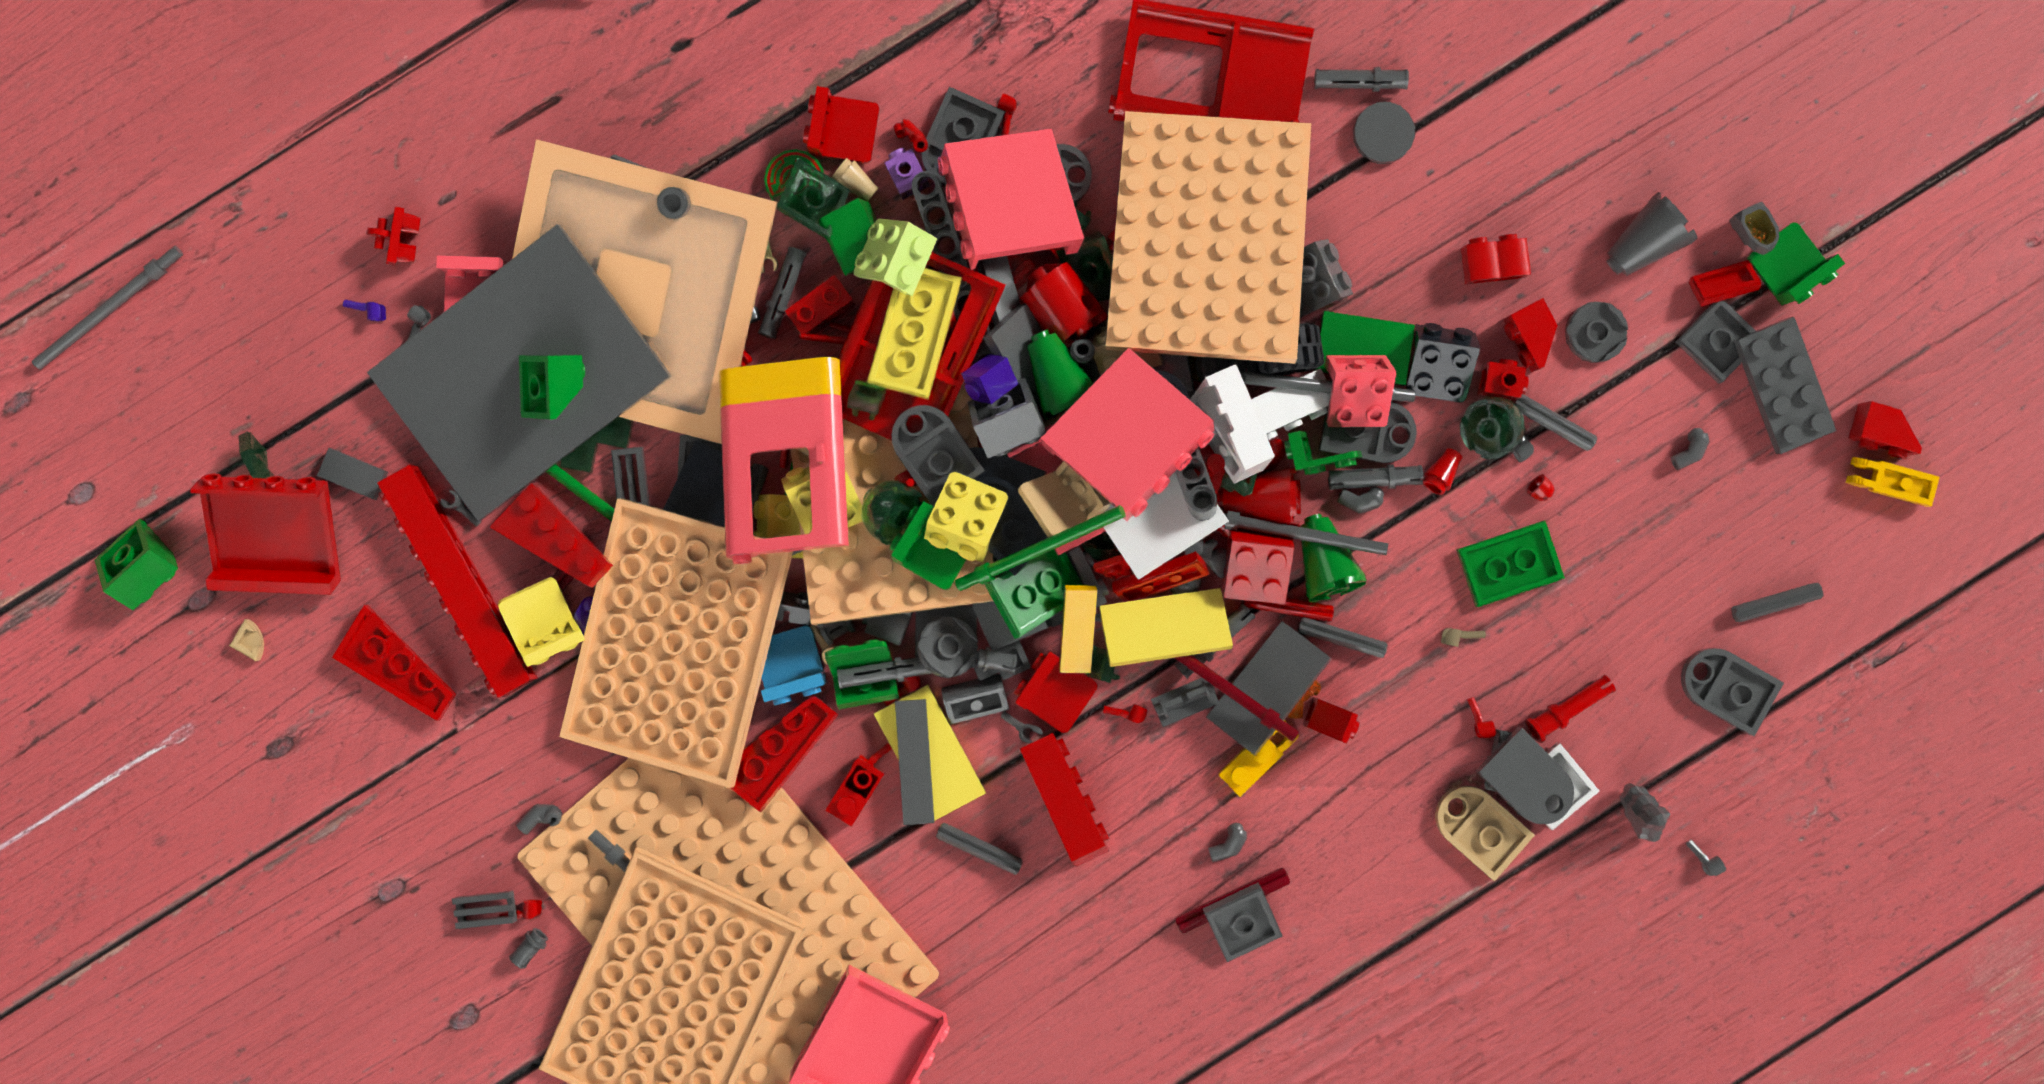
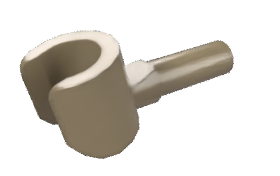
M1446 628L1443 631L1441 643L1458 647L1460 638L1481 639L1486 637L1485 631H1462Z

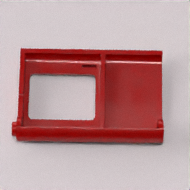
M1133 0L1117 96L1111 95L1108 113L1114 114L1113 120L1125 122V111L1300 123L1298 116L1315 28L1148 0ZM1149 35L1219 47L1222 50V59L1214 104L1203 106L1132 93L1131 82L1139 37Z
M931 252L926 265L946 274L961 277L962 281L971 285V291L939 361L928 400L867 383L893 291L891 286L881 281L872 280L838 357L840 359L842 419L892 441V430L897 418L911 407L919 405L932 406L949 416L964 382L961 373L970 368L1006 284ZM913 415L907 420L906 426L908 431L918 433L922 430L923 420L920 416Z

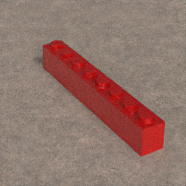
M409 464L377 482L381 489L379 496L386 507H391L396 516L394 518L396 527L402 534H406L411 542V545H409L410 552L417 561L421 560L426 569L424 576L432 588L436 587L441 596L439 603L446 614L452 615L456 623L454 629L458 637L462 641L466 640L471 652H469V656L473 664L477 668L481 667L486 676L484 683L492 695L496 694L498 698L506 697L538 679L533 668L526 666L513 638L509 634L508 627L497 604L420 467Z

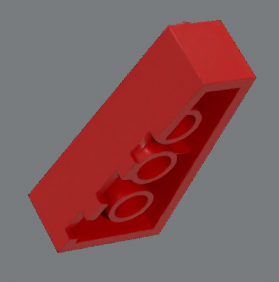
M1051 733L1019 748L1071 862L1077 867L1109 852L1105 841L1110 838L1103 823L1096 824L1091 814L1096 811V808L1089 794L1083 796L1078 786L1083 781L1076 766L1070 768L1065 757L1070 755L1063 738L1057 740L1055 735Z

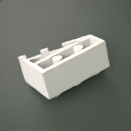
M1235 364L1207 376L1190 401L1214 420V437L1209 442V445L1215 454H1219L1224 458V469L1235 484L1263 471L1275 455L1237 365Z
M1321 368L1300 377L1326 380ZM1275 388L1251 399L1267 439L1270 440L1278 436L1276 430L1282 427L1287 432L1302 425L1301 418L1309 415L1310 419L1313 420L1328 413L1326 407L1329 406L1331 393Z

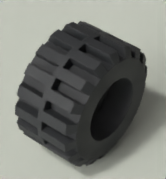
M1310 323L1299 324L1296 364L1245 360L1247 372L1289 375L1319 368L1325 363L1319 326Z

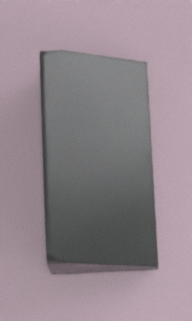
M994 674L983 680L974 679L941 689L950 725L1009 710L1000 674Z

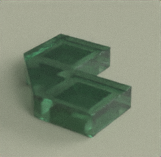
M622 417L616 418L563 458L560 467L593 473L598 443L624 449L629 448L634 421Z
M247 431L239 435V453L250 475L253 478L275 476L268 469L267 450L251 432Z

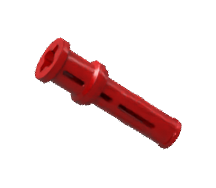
M1603 675L1561 704L1557 705L1554 703L1548 705L1545 712L1536 718L1526 719L1525 724L1536 741L1543 743L1546 740L1545 737L1559 728L1565 729L1569 724V719L1609 694L1616 692L1615 685L1612 683L1606 688L1601 689L1603 685L1611 681L1608 676Z

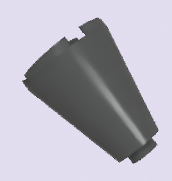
M1658 192L1652 196L1607 252L1610 258L1606 262L1617 275L1622 272L1628 276L1692 244L1698 237L1694 229L1688 233L1684 227L1688 220L1666 196L1661 199V193Z

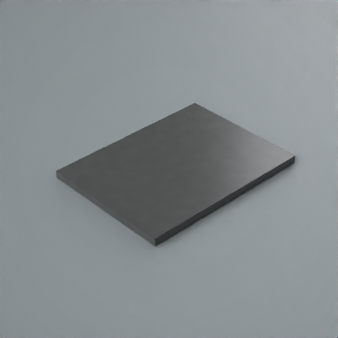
M559 224L555 225L367 372L477 521L486 518L672 377ZM519 355H582V362L585 366L583 388L556 419L521 418Z

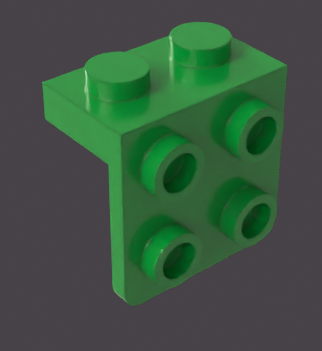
M1796 222L1787 225L1779 231L1778 242L1771 252L1762 255L1753 251L1747 257L1753 269L1781 306L1794 301L1797 304L1804 302L1814 294L1812 288L1819 283L1824 286L1834 280L1839 275L1836 270L1846 264L1839 254L1825 259L1805 231Z
M1303 431L1288 433L1289 441L1284 442L1288 459L1294 460L1295 470H1304L1305 475L1325 472V465L1334 463L1335 468L1357 465L1356 459L1362 457L1361 451H1352L1313 460L1307 432Z
M923 501L920 507L914 506L906 519V523L909 526L903 535L898 533L890 546V550L893 551L891 557L897 564L942 590H948L967 560L962 558L958 552L948 548H937L924 539L926 524L934 507Z
M868 640L862 645L851 647L841 645L825 652V659L833 676L836 704L839 710L899 699L896 679L843 689L839 688L838 669L843 670L893 661L885 641Z

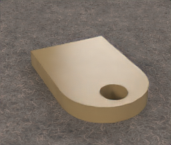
M1458 786L1449 790L1442 796L1436 807L1435 820L1441 835L1493 881H1496L1535 836L1489 794L1473 786ZM1455 798L1461 799L1463 802L1462 812L1458 815H1451L1448 811L1449 802Z

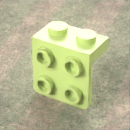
M877 219L869 228L868 239L863 251L856 258L854 275L862 279L881 281L905 295L913 296L937 238L907 221Z

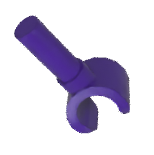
M346 299L343 301V307L367 311V320H386V308L383 304L376 302L360 303Z

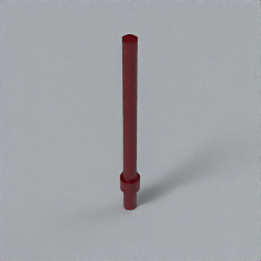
M1192 655L1175 657L1180 663L1261 719L1260 723L1269 730L1271 728L1275 729L1292 742L1299 734L1298 730L1279 718L1281 714L1271 707L1268 710Z

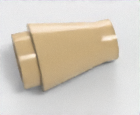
M846 158L832 176L837 181L836 185L863 198L867 202L879 188L870 180L855 160L852 163Z

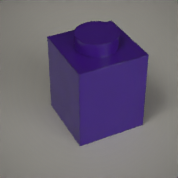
M988 354L961 373L966 383L965 389L968 395L975 401L988 404L994 403L1018 385L1008 358Z

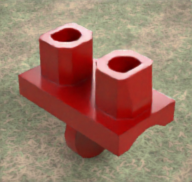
M395 206L391 231L386 230L388 219L378 218L377 228H367L366 234L375 237V249L383 250L385 239L389 240L386 265L395 266L396 262L414 263L416 246L399 243L401 232L418 235L421 218L404 213L405 208Z

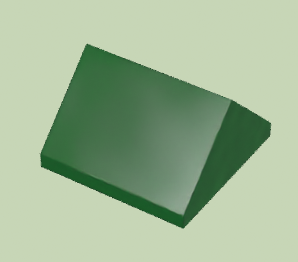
M860 198L847 203L818 220L845 276L854 273L855 261L867 242L869 228L877 220L869 202Z

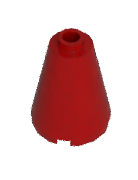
M1290 467L1249 477L1235 484L1233 482L1225 483L1223 490L1217 492V504L1220 508H1223L1224 513L1234 511L1239 512L1240 516L1300 527V522H1294L1295 516L1301 514L1300 480H1294V473L1300 472L1295 470V467Z

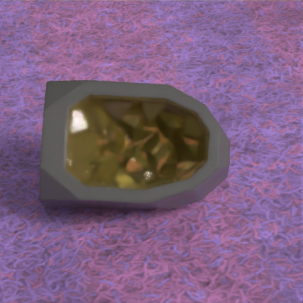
M1763 202L1756 203L1738 212L1729 220L1732 228L1737 232L1744 245H1748L1756 253L1765 255L1771 252L1778 242L1779 227Z

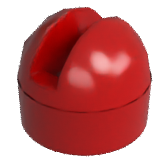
M1544 474L1535 477L1527 488V494L1538 501H1547L1555 492L1554 484Z

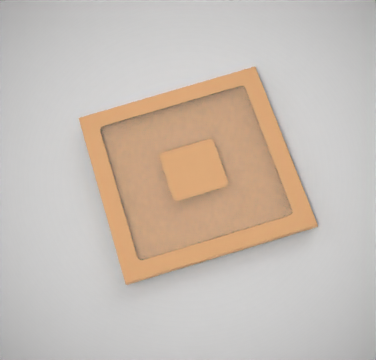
M536 139L512 259L555 225H561L672 375V377L619 417L722 444L719 371L741 366L777 202ZM678 187L689 195L691 205L684 217L669 219L660 213L657 207V198L665 188Z

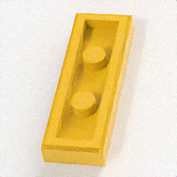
M1065 585L1059 662L1060 673H1091L1097 602L1096 586Z

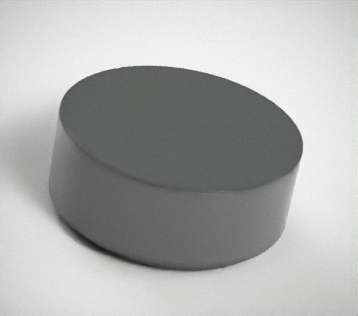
M668 187L660 192L657 198V207L663 216L669 219H679L689 212L691 201L686 191L678 187Z

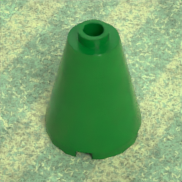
M1045 330L1031 337L1033 343L1028 345V351L1041 414L1044 420H1048L1055 414L1068 411L1094 383L1081 365L1072 358L1070 351L1056 333L1049 334L1048 330Z
M1314 514L1305 518V524L1300 526L1339 534L1329 517H1322L1321 514ZM1301 540L1306 595L1309 602L1326 601L1331 599L1330 596L1340 593V596L1366 585V575L1348 548Z

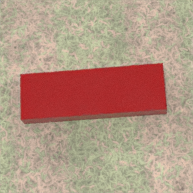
M1195 551L1165 562L1139 580L1133 574L1112 582L1113 592L1123 602L1135 601L1199 579L1210 573L1208 564Z

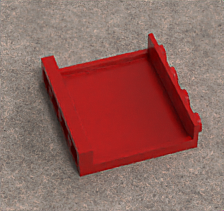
M213 473L202 476L190 489L191 493L200 494L213 569L205 579L207 590L331 595L340 583L341 578L328 481L316 480L313 477H303L297 480L284 479L282 476H271L268 478H253L251 475L221 477L220 474Z

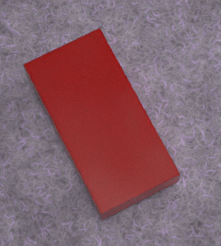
M1749 260L1691 276L1688 282L1701 307L1759 290L1762 284Z

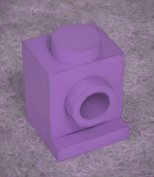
M899 148L888 155L890 160L884 163L902 200L914 195L912 191L913 178L916 174L923 172L912 149L906 151L905 148ZM909 165L911 169L909 173L902 174L899 171L900 167ZM928 179L921 181L919 191L930 187Z

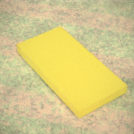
M924 268L913 296L905 295L893 288L868 376V384L929 400L962 282L961 277Z
M1221 588L1099 606L1110 667L1232 649L1233 647Z
M926 685L900 700L926 699L934 819L937 820L984 795L986 791L929 685ZM894 702L874 713V716L899 760Z

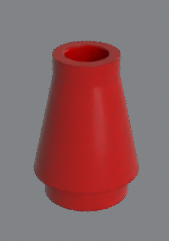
M1447 448L1444 454L1423 474L1424 487L1438 495H1443L1445 491H1449L1463 456L1458 451Z

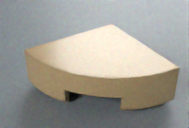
M245 619L229 646L254 661H260L264 651V640L258 626L250 619Z

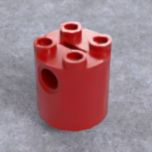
M1068 262L1062 264H1043L1027 277L1026 292L1019 299L1022 304L1027 303L1042 330H1048L1049 334L1056 333L1067 348H1070L1076 340L1086 338L1091 333L1089 330L1093 326L1097 327L1108 318L1107 312Z

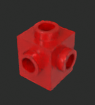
M1499 359V363L1489 361L1483 364L1477 395L1493 397V403L1510 405L1511 401L1520 399L1522 394L1525 395L1527 392L1529 377L1525 376L1526 368L1517 366L1518 362L1510 359Z

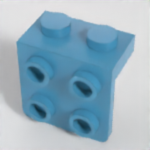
M802 626L772 635L762 674L765 689L761 690L764 703L772 700L774 706L792 701L790 695L802 692L803 697L822 692L820 686L828 683L811 627Z

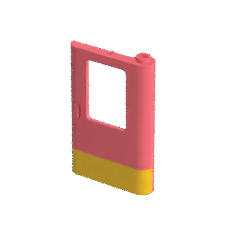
M819 357L720 370L719 389L726 557L732 559L733 564L752 563V558L760 554L849 546L840 359ZM807 448L809 451L811 532L803 535L755 539L753 536L750 457L754 453Z

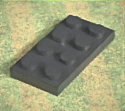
M1795 317L1786 318L1733 340L1776 454H1783L1837 431Z

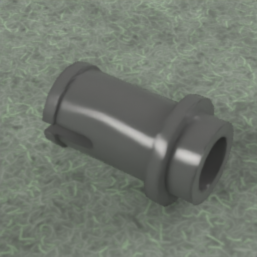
M1078 339L1072 344L1070 354L1076 362L1083 364L1082 368H1086L1092 363L1095 347L1090 340ZM1084 349L1086 354L1080 355L1079 353H1082Z
M986 647L985 650L979 649L976 666L982 668L984 672L990 669L1014 674L1015 668L1013 667H1016L1017 654L990 651V647Z
M537 928L527 931L525 933L526 938L509 956L511 962L521 969H525L540 949H545L547 946L546 941L548 937Z

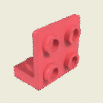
M437 256L436 268L445 272L444 312L507 264V262L499 257Z
M1326 355L1325 368L1333 380L1326 420L1328 427L1387 426L1396 378V370L1387 356Z

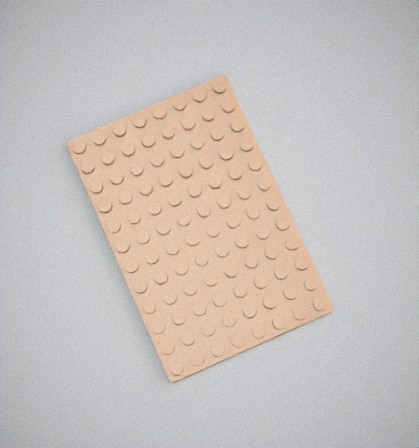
M628 758L564 813L558 825L549 826L518 853L519 861L592 946L625 873L616 864H610L604 858L605 854L588 839L596 829L614 846L618 844L626 851L624 855L631 859L634 850L639 847L806 926L735 1084H790V1070L848 964L913 997H917L939 976L938 969L782 787L765 809L759 812L731 788Z

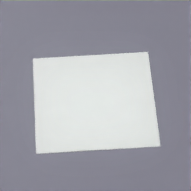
M1189 469L1184 473V477L1187 479L1198 478L1193 469ZM1175 472L1169 477L1170 483L1160 494L1156 493L1147 500L1148 506L1138 517L1132 516L1128 521L1122 518L1103 527L1138 580L1229 522L1218 504L1215 515L1209 520L1201 521L1195 519L1189 512ZM1205 497L1198 498L1194 502V505L1201 509L1207 508L1211 504V501ZM1111 504L1106 511L1115 507Z

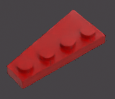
M533 483L490 526L491 529L591 588L613 567V564Z
M369 605L362 607L332 656L333 659L436 721L442 719L456 696V693Z
M811 695L783 717L782 721L770 730L765 731L758 737L759 739L743 750L735 786L731 789L757 811L762 812L839 714L818 697Z

